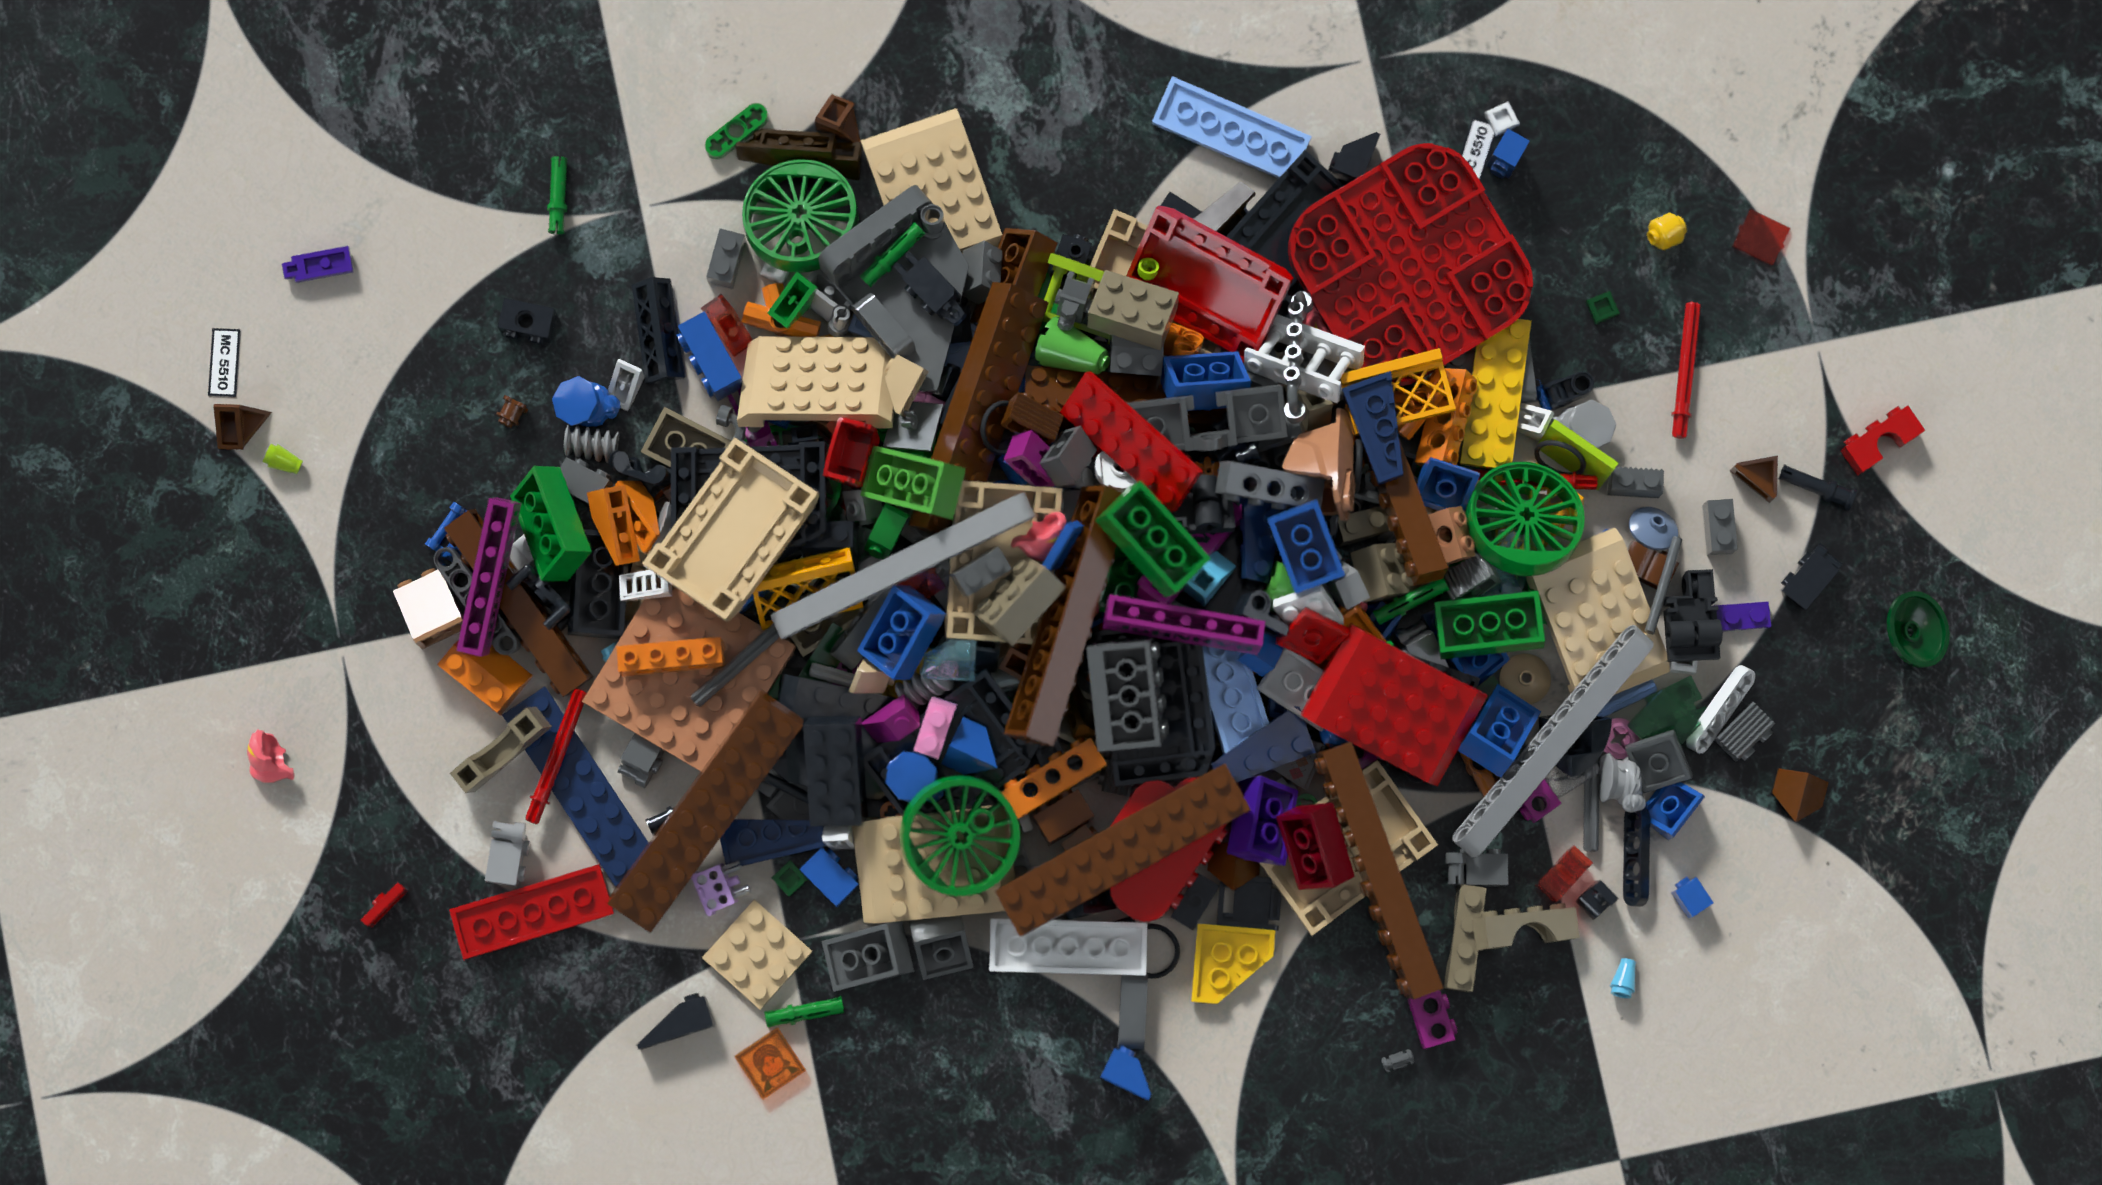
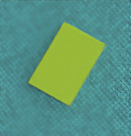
M1557 420L1552 422L1537 443L1555 440L1564 442L1577 449L1586 462V468L1581 475L1597 476L1598 486L1596 490L1601 488L1618 465L1617 461ZM1547 445L1540 449L1541 452L1570 472L1579 470L1580 460L1570 451L1552 445Z

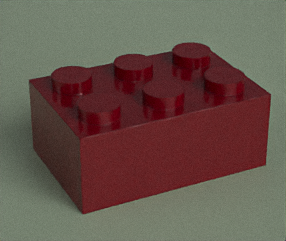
M1333 803L1296 806L1276 816L1298 890L1334 888L1355 877Z

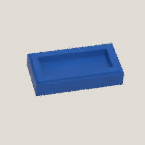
M1079 521L1066 523L1042 565L1049 571L1061 568L1084 529V525Z

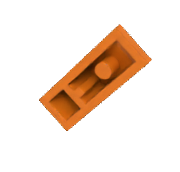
M617 481L615 486L625 485L636 543L643 553H648L660 535L654 499L641 481Z
M625 485L587 492L591 517L615 565L640 561Z

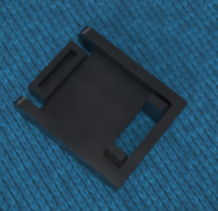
M1255 877L1234 891L1233 913H1223L1225 888L1229 887L1220 881L1216 925L1279 931V926L1269 925V920H1280L1282 894L1278 889H1271L1274 883L1270 878Z

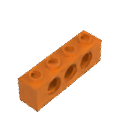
M1445 368L1446 371L1457 379L1450 388L1456 411L1426 419L1415 463L1420 468L1430 457L1454 465L1458 462V452L1461 441H1463L1465 436L1466 421L1471 413V402L1477 390V379L1467 369ZM1446 396L1438 403L1439 408L1448 406Z
M721 637L616 646L618 672L622 677L722 668L726 665L724 641Z
M1091 737L1087 740L1084 738L1076 740L1070 744L1072 749L1064 754L1061 750L1048 758L1049 763L1043 767L1037 764L1025 772L1027 776L1022 780L1018 781L1017 778H1014L1003 785L1005 790L1001 793L1012 805L1018 820L1107 766ZM1071 757L1080 758L1082 767L1078 770L1070 769L1067 765L1068 759ZM1050 770H1055L1060 775V780L1055 784H1050L1045 779V774ZM1027 784H1034L1038 789V793L1034 797H1027L1023 793V787Z

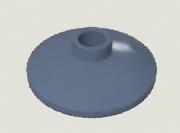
M1639 508L1632 513L1629 519V529L1632 536L1641 545L1649 549H1668L1672 537H1678V528L1675 521L1670 515L1658 508Z

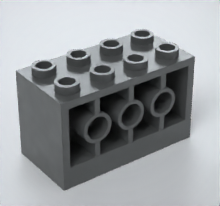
M1148 636L1092 641L1087 646L1098 752L1161 746L1167 735H1169L1168 719H1163V712L1166 709L1165 693H1160V686L1163 683L1162 667L1158 668L1157 666L1158 657H1161L1159 641L1155 642L1154 637ZM1126 662L1133 666L1132 671H1128L1124 667ZM1129 688L1136 692L1134 697L1127 694L1126 691ZM1131 714L1139 718L1137 723L1130 720Z

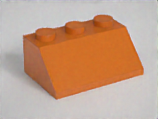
M457 641L437 665L501 716L533 675L508 655L498 653L492 644L489 655L480 657L456 651Z

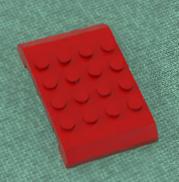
M1160 205L1153 212L1126 275L1130 278L1178 292V309L1173 321L1200 333L1206 339L1230 352L1238 351L1243 363L1246 348L1259 351L1264 344L1294 278L1280 265L1173 208ZM1144 258H1152L1159 264L1158 274L1150 281L1143 280L1138 275L1139 262Z
M1350 623L1348 626L1349 635L1337 646L1306 702L1301 715L1314 724L1352 742L1404 771L1438 786L1488 695Z

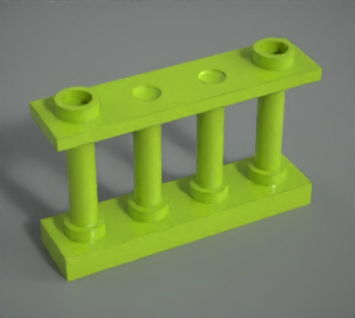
M1051 253L1048 263L1053 265L1052 270H1054L1044 299L1049 304L1043 321L1048 323L1053 317L1058 316L1052 313L1051 310L1063 275L1067 274L1068 270L1077 273L1076 278L1085 283L1088 282L1089 277L1101 282L1105 271ZM1075 321V328L1109 339L1107 344L1110 345V334L1090 329L1088 325Z

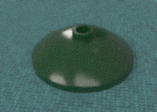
M1919 591L1901 594L1893 601L1887 616V632L1890 643L1897 655L1907 664L1918 668L1937 664L1946 654L1950 638L1948 621L1940 605L1931 596Z

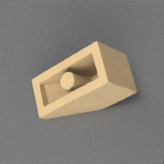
M896 355L895 359L891 358L886 366L885 372L887 374L885 380L895 412L905 417L904 410H909L929 371Z
M864 657L856 671L849 692L884 693L888 684L893 686L895 680Z

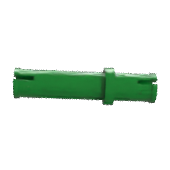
M559 156L551 158L550 203L547 204V211H549L548 233L554 234L557 224V235L564 234V212H567L565 189L568 159L561 157L559 167Z
M914 222L885 252L874 258L875 261L860 275L861 279L871 288L886 272L889 273L892 270L891 267L926 233Z
M1444 578L1432 581L1400 598L1398 596L1394 597L1392 602L1377 610H1373V613L1379 625H1382V623L1399 615H1406V611L1427 602L1445 591H1449V588ZM1430 589H1434L1433 591L1413 600V598L1423 594L1424 592ZM1409 601V603L1389 612V610Z
M839 997L798 1006L790 1004L787 1005V1008L765 1011L764 1014L767 1028L789 1023L790 1025H796L795 1022L844 1013L842 999Z

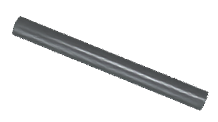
M1672 537L1644 630L1648 634H1654L1681 547L1682 538Z

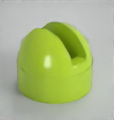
M1152 258L1140 260L1138 275L1146 281L1154 279L1159 270L1158 262Z

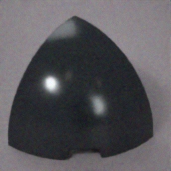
M1552 715L1538 717L1539 730L1542 729ZM1596 716L1557 762V768L1572 777L1588 770L1599 759L1607 745L1611 732L1612 718Z

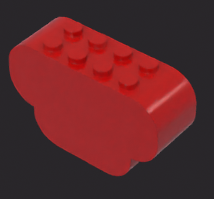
M1199 777L1187 778L1181 781L1175 788L1166 782L1158 780L1143 783L1131 795L1111 826ZM1229 823L1112 887L1111 896L1115 905L1128 916L1143 922H1151L1162 918L1171 907L1176 909L1184 898L1181 892L1187 885L1191 888L1198 878L1199 874L1196 873V870L1201 864L1206 866L1214 853L1210 850L1214 844L1218 843L1220 845L1229 833L1225 830Z

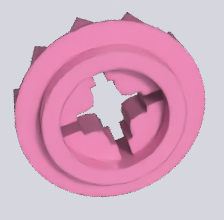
M1623 718L1612 719L1611 732L1604 752L1606 754L1610 753L1617 760L1628 757L1625 745L1639 741V735L1635 726ZM1614 733L1617 735H1627L1621 740V746L1619 743H1610L1615 738Z

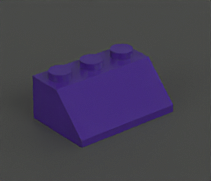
M1263 776L1249 777L1239 781L1238 787L1251 811L1232 821L1227 853L1248 861L1286 866L1288 854L1276 816L1296 807L1298 790Z

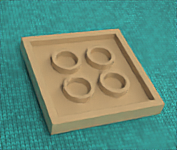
M754 899L702 958L761 1010L813 951Z

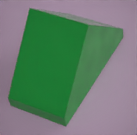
M796 272L767 313L784 327L789 328L810 308L818 287L799 272Z

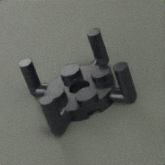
M524 565L505 584L511 590H514L525 579L524 582L553 612L543 622V625L550 631L557 624L560 630L563 631L568 626L570 606L546 581H541L538 572L531 565Z

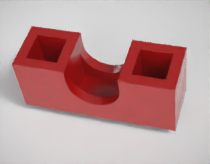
M1909 405L1903 409L1899 406L1895 407L1886 414L1888 419L1882 423L1877 419L1865 427L1867 431L1865 434L1859 437L1856 433L1844 441L1846 446L1840 451L1857 476L1883 459L1877 447L1879 437H1889L1901 448L1926 431Z

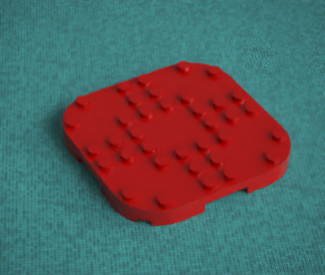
M1423 143L1400 151L1375 168L1312 204L1301 214L1291 230L1288 242V256L1295 276L1305 292L1311 295L1313 305L1329 332L1365 346L1364 362L1361 368L1439 348L1442 354L1443 365H1446L1513 324L1524 313L1529 304L1533 288V275L1525 254L1513 234H1509L1484 192L1485 188L1473 168L1463 156L1449 147L1446 148L1434 145L1433 143ZM1434 370L1428 371L1425 377L1434 372ZM1409 376L1404 377L1400 381L1399 386L1405 387L1417 382V380Z

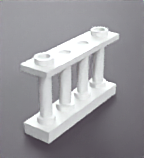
M1277 314L1267 339L1259 351L1250 348L1245 349L1244 366L1246 370L1287 385L1284 377V371L1289 367L1286 354L1280 360L1269 356V353L1277 342L1290 346L1287 327L1292 323L1291 319ZM1302 324L1305 338L1301 342L1300 349L1314 354L1306 368L1299 367L1302 383L1298 389L1338 403L1341 381L1339 379L1348 367L1355 370L1361 369L1364 362L1365 346ZM1324 358L1338 363L1329 377L1316 373Z

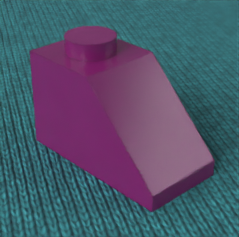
M903 694L864 720L862 725L877 743L899 741L920 727L919 712Z

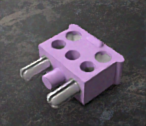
M739 861L726 866L722 863L702 872L696 871L691 877L706 915H714L717 910L739 902L737 898L751 893L750 889L736 895L735 893L748 889L750 886L745 885L734 890L733 886L740 884L739 877L737 875L728 877V874L742 868L740 865L726 871V869L740 864ZM713 871L717 872V878L713 876ZM718 883L722 885V890L718 889ZM723 895L727 897V902L723 901Z

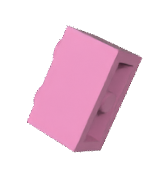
M932 696L913 751L939 759L957 704Z

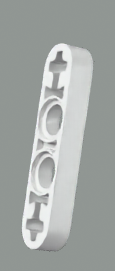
M1739 665L1733 670L1690 731L1686 740V745L1689 749L1701 754L1709 748L1752 687L1755 680V672L1743 665Z

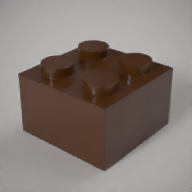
M1070 788L1057 796L1058 801L1050 805L1047 802L1035 809L1036 815L1033 816V821L1048 846L1053 845L1094 819V814L1078 789L1073 792Z

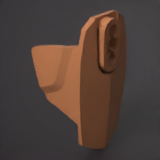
M1338 408L1336 409L1335 423L1298 435L1293 441L1282 467L1284 472L1325 479L1321 504L1322 514H1339L1341 521H1348L1350 511H1353L1355 479L1353 474V427L1349 412Z

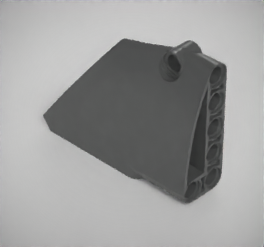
M913 185L827 246L819 255L820 270L850 303L858 320L891 358L895 359L896 355H899L929 371L919 389L920 392H937L955 325L945 318L941 319L936 313L931 316L921 306L924 301L919 296L914 299L905 289L908 284L893 266L891 267L892 270L881 276L871 288L860 277L875 261L874 258L885 252L915 222L926 234L908 251L918 261L925 257L961 294L960 305L969 265L944 221L941 207L933 204L917 185ZM930 218L938 219L936 222L933 223L927 221ZM905 255L897 261L906 269V272L914 266V264H911L906 259Z

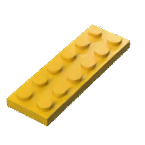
M1517 319L1513 324L1475 347L1472 375L1477 379V390L1473 395L1471 413L1467 418L1464 429L1465 436L1462 442L1459 465L1494 469L1500 465L1513 462L1531 328L1530 320Z

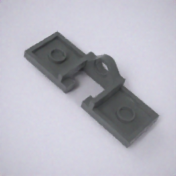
M1281 384L1215 392L1216 405L1227 407L1229 430L1189 434L1187 410L1194 409L1192 395L1127 403L1179 450L1209 451L1237 445V443L1287 437L1283 388Z

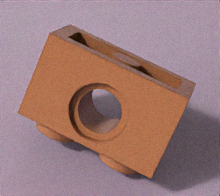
M1462 506L1450 507L1428 514L1447 565L1476 556L1474 541L1470 537L1467 516L1463 512Z

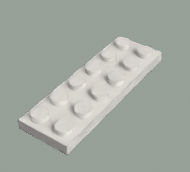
M991 919L989 971L1146 976L1147 923L1052 920L1031 933L1019 937L1010 919Z

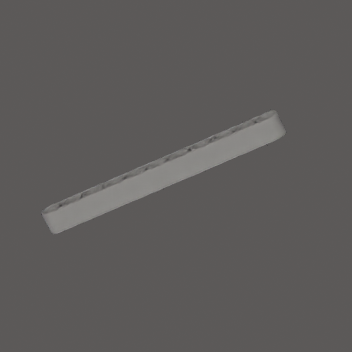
M1025 492L1017 494L773 613L770 617L781 640L788 638L891 588L893 585L910 579L1035 517V514Z
M1636 625L1627 627L1511 764L1504 775L1453 835V841L1470 857H1477L1486 849L1652 650L1653 641Z

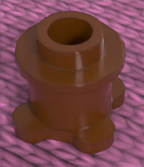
M504 395L505 403L501 411L496 413L499 417L498 422L508 428H512L513 425L519 426V418L523 412L527 413L529 409L523 403Z

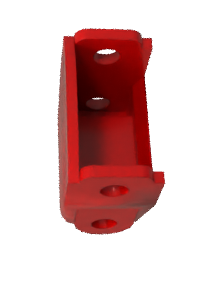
M839 417L828 450L823 476L849 487L858 489L863 487L873 445L879 446L880 443L877 429L861 421Z

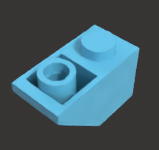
M1217 551L1210 555L1211 559L1184 585V592L1204 607L1237 567Z

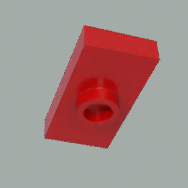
M397 883L386 895L381 893L372 902L374 907L361 921L366 926L373 927L408 890L402 884Z

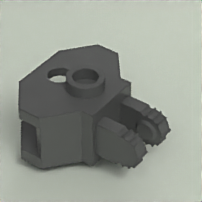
M1070 271L1063 290H1058L1055 298V304H1058L1056 315L1060 316L1057 326L1062 331L1071 330L1075 321L1079 323L1084 321L1093 302L1091 299L1095 285L1093 278L1089 277L1088 282L1085 283L1076 280L1075 272Z

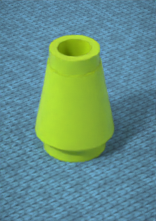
M270 444L263 463L268 464L267 467L298 474L303 460L279 444L277 446Z

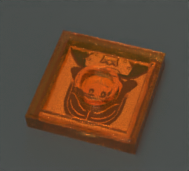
M778 1027L734 1056L763 1100L807 1071Z

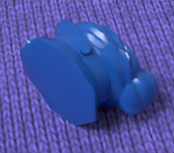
M580 376L561 382L552 398L556 417L565 421L570 426L576 424L586 427L599 426L607 418H615L619 409H621L618 398L614 395H609L608 390L604 386L589 382Z
M902 752L893 761L890 760L886 768L888 770L886 784L898 799L908 802L922 788L937 780L935 766L922 753ZM943 790L932 795L936 802L943 797Z

